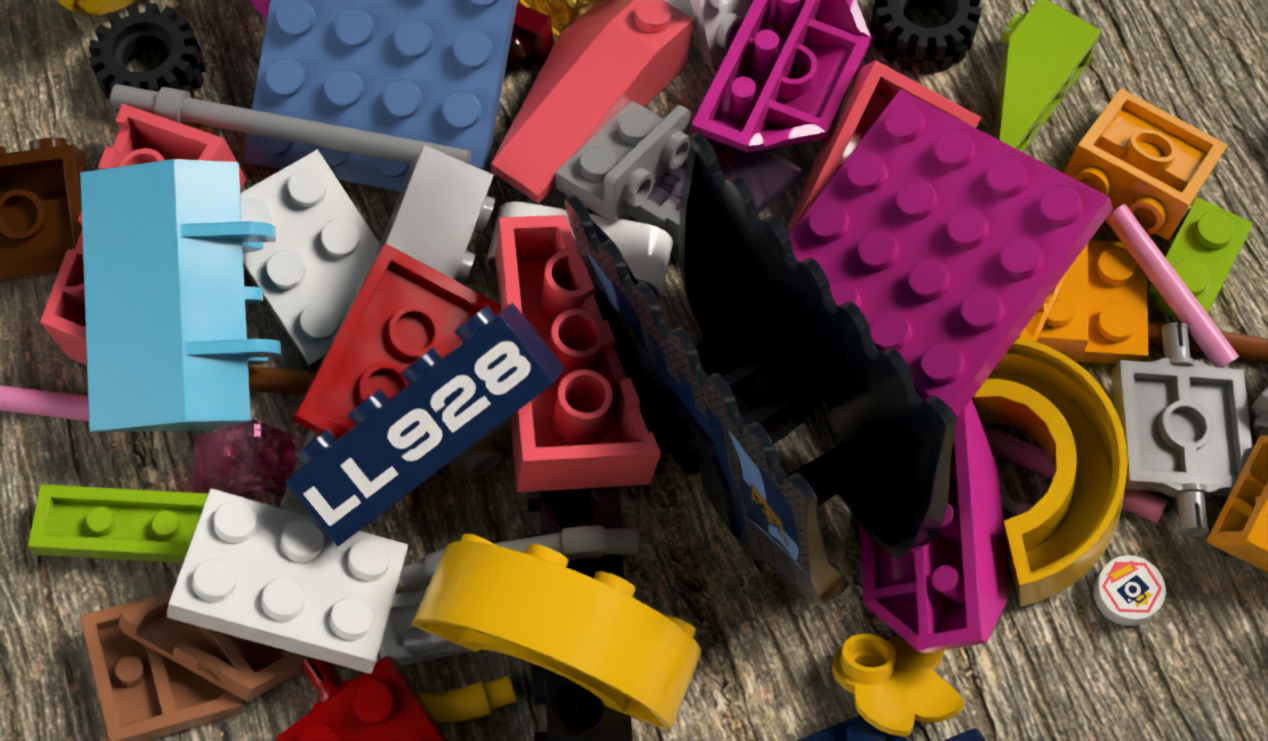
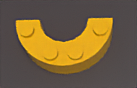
M1017 337L973 396L972 400L981 424H1003L1026 432L1045 449L1055 470V475L1048 492L1029 511L1004 521L1006 551L1019 605L1022 607L1040 602L1067 589L1082 578L1105 552L1119 523L1128 462L1127 446L1119 416L1099 383L1084 368L1063 353L1047 345Z
M465 533L460 541L449 543L445 547L412 621L413 627L474 652L479 650L496 651L541 666L588 689L602 699L605 706L671 732L701 655L700 646L694 640L696 633L694 626L674 616L661 614L633 598L636 587L627 580L602 571H597L594 578L566 568L569 560L565 556L542 545L529 544L526 552L523 553L497 546L484 538Z

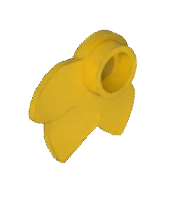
M857 634L848 638L834 655L832 673L835 680L842 688L854 694L855 708L863 719L882 732L906 737L911 734L915 720L922 723L942 722L954 717L964 709L965 700L951 685L933 671L942 661L945 650L922 654L900 635L886 640L874 634Z

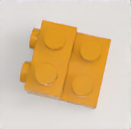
M1120 88L1077 145L1064 174L1109 196L1113 211L1126 204L1148 235L1155 233L1169 241L1228 145Z
M1090 240L1070 266L1036 342L1063 353L1075 362L1117 364L1119 360L1146 362L1149 356L1147 276L1122 242Z

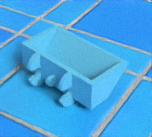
M170 159L80 172L90 432L228 430L251 421L248 366L269 362V357H280L281 342L271 339H247L245 304L263 302V293L261 287L244 286L243 253L262 250L263 242H275L276 235L275 226L272 224L253 221L241 222L239 162Z

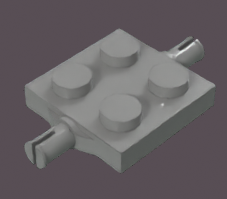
M1177 322L1165 324L1160 328L1163 343V359L1154 362L1119 360L1111 369L1113 402L1124 431L1127 446L1128 465L1125 490L1161 492L1170 497L1177 498L1180 522L1179 533L1183 536H1188L1191 533V537H1196L1209 532L1205 498L1210 496L1229 497L1253 448L1244 369L1212 367L1198 360H1193L1190 357L1188 325L1181 323L1177 327Z

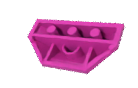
M753 0L691 124V131L701 133L705 137L747 153L825 139L871 42V36L857 0Z
M972 399L958 418H956L950 464L948 503L944 520L937 536L924 547L901 559L882 549L860 525L864 605L922 654L987 643L1010 596L1000 472Z

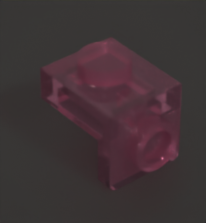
M251 419V421L244 424L233 425L194 438V493L209 494L210 489H215L236 496H243L264 490L283 498L288 486L285 481L292 475L298 460L295 455L297 453L295 436L259 420Z

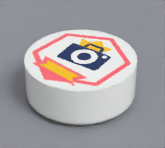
M1125 555L1111 560L1104 566L1095 580L1093 594L1097 607L1109 620L1124 626H1136L1147 622L1160 609L1165 599L1166 587L1161 573L1152 563L1141 557Z

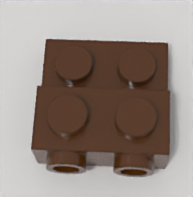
M65 138L33 140L29 142L30 150L6 153V147L0 146V282L58 274L66 251L76 247L82 230V226L78 221L82 211L80 172H86L87 165L85 152L73 144L68 145Z

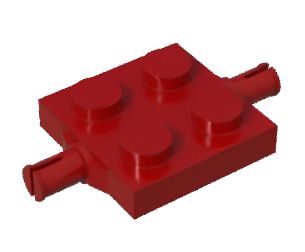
M388 655L375 664L372 674L364 672L357 678L344 682L332 663L312 657L313 661L306 659L300 667L306 673L321 698L307 715L276 737L278 741H448L397 660Z

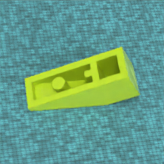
M1037 0L1026 15L1018 11L1009 21L1000 39V43L1005 45L1006 49L999 68L992 137L1024 153L1089 65L1102 30L1049 0Z

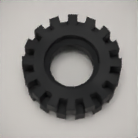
M875 0L870 25L871 35L875 34L874 45L878 51L886 47L884 58L891 64L898 57H901L903 59L901 69L911 72L913 63L921 64V74H931L933 63H937L941 72L950 69L952 59L959 63L965 58L967 49L970 50L981 15L982 7H979L980 0ZM915 6L931 7L942 13L946 17L947 23L933 28L922 27L910 22L903 12Z
M146 3L145 12L139 13L136 4L126 6L129 16L121 18L116 11L107 16L112 26L110 29L102 24H99L94 32L99 41L90 40L89 51L92 57H89V61L107 99L110 98L115 84L157 92L162 87L189 91L191 97H195L191 86L201 89L204 82L201 72H206L203 54L189 21L183 14L178 18L175 9L165 6L163 12L160 13L157 3ZM163 49L169 52L166 61L153 70L132 72L126 69L130 60L143 51Z

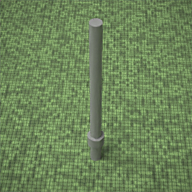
M115 84L110 95L112 108L120 109L123 103L184 125L190 122L411 164L422 146L427 145L468 164L471 163V150L191 98L190 92L185 90L162 87L157 92Z

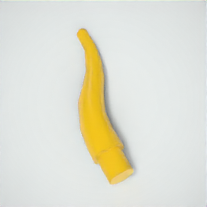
M509 675L484 684L480 680L465 687L445 692H417L438 723H459L491 715L493 709L517 702Z

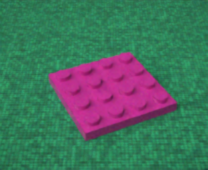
M900 89L791 231L789 237L794 255L799 262L812 257L822 267L829 281L831 293L836 304L840 306L845 302L852 301L859 307L867 320L872 341L877 350L881 352L888 347H893L902 355L911 371L917 394L925 399L931 395L938 396L952 410L955 418H958L1111 213L1113 207L1109 196Z

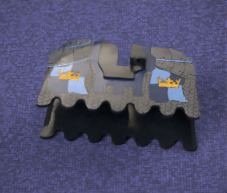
M697 132L688 137L690 148L681 193L679 227V269L689 306L702 334L697 348H695L691 338L682 327L670 330L664 319L660 303L652 289L645 282L638 284L616 244L591 219L588 211L576 195L564 199L566 211L576 244L594 286V298L603 320L607 319L616 340L615 350L627 378L631 377L640 399V404L644 408L640 412L648 431L655 428L661 430V432L654 434L661 451L660 456L671 451L673 458L687 476L700 474L704 491L711 505L734 537L741 538L773 572L807 597L824 605L843 593L850 583L840 569L827 558L817 519V508L838 494L867 534L882 549L894 557L902 559L924 547L937 536L946 512L956 418L952 410L938 396L931 395L924 400L919 397L914 388L911 371L902 355L893 347H888L881 352L877 350L872 341L867 320L859 307L852 301L845 302L840 306L836 304L827 276L819 263L812 257L806 258L801 262L796 259L790 237L781 221L774 215L763 220L760 219L753 196L744 180L738 175L725 180L713 147L701 133ZM827 401L830 421L843 444L786 475L779 463L774 444L786 437L822 403Z

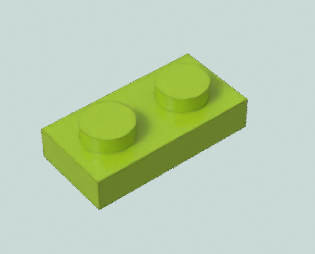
M1196 197L1165 258L1208 314L1254 223ZM1151 282L1147 290V305L1179 320Z

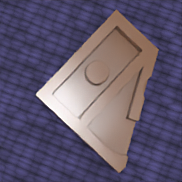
M175 585L122 611L120 614L119 627L124 634L246 702L302 672L300 666L306 659L308 660V656L290 651H279L278 648L166 618L168 604Z
M148 598L80 615L109 741H147L244 713L241 698L123 633L119 627L121 612Z

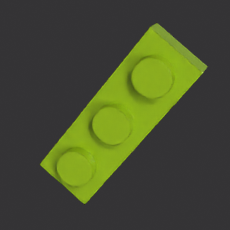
M40 484L28 547L35 555L184 563L208 493Z

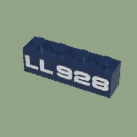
M513 302L497 315L486 305L454 331L462 341L442 357L432 347L400 373L408 384L389 398L379 388L347 414L355 425L338 438H335L330 430L327 429L295 454L303 465L285 483L337 547L555 383L565 367Z

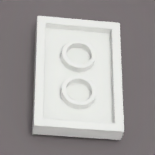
M318 149L240 193L241 222L253 221L272 224L275 226L276 235L275 242H263L262 250L243 253V266L256 287L262 288L263 298L310 370L321 365L372 266L380 245Z
M210 489L170 598L166 618L372 674L409 544L358 531L337 547L314 517Z

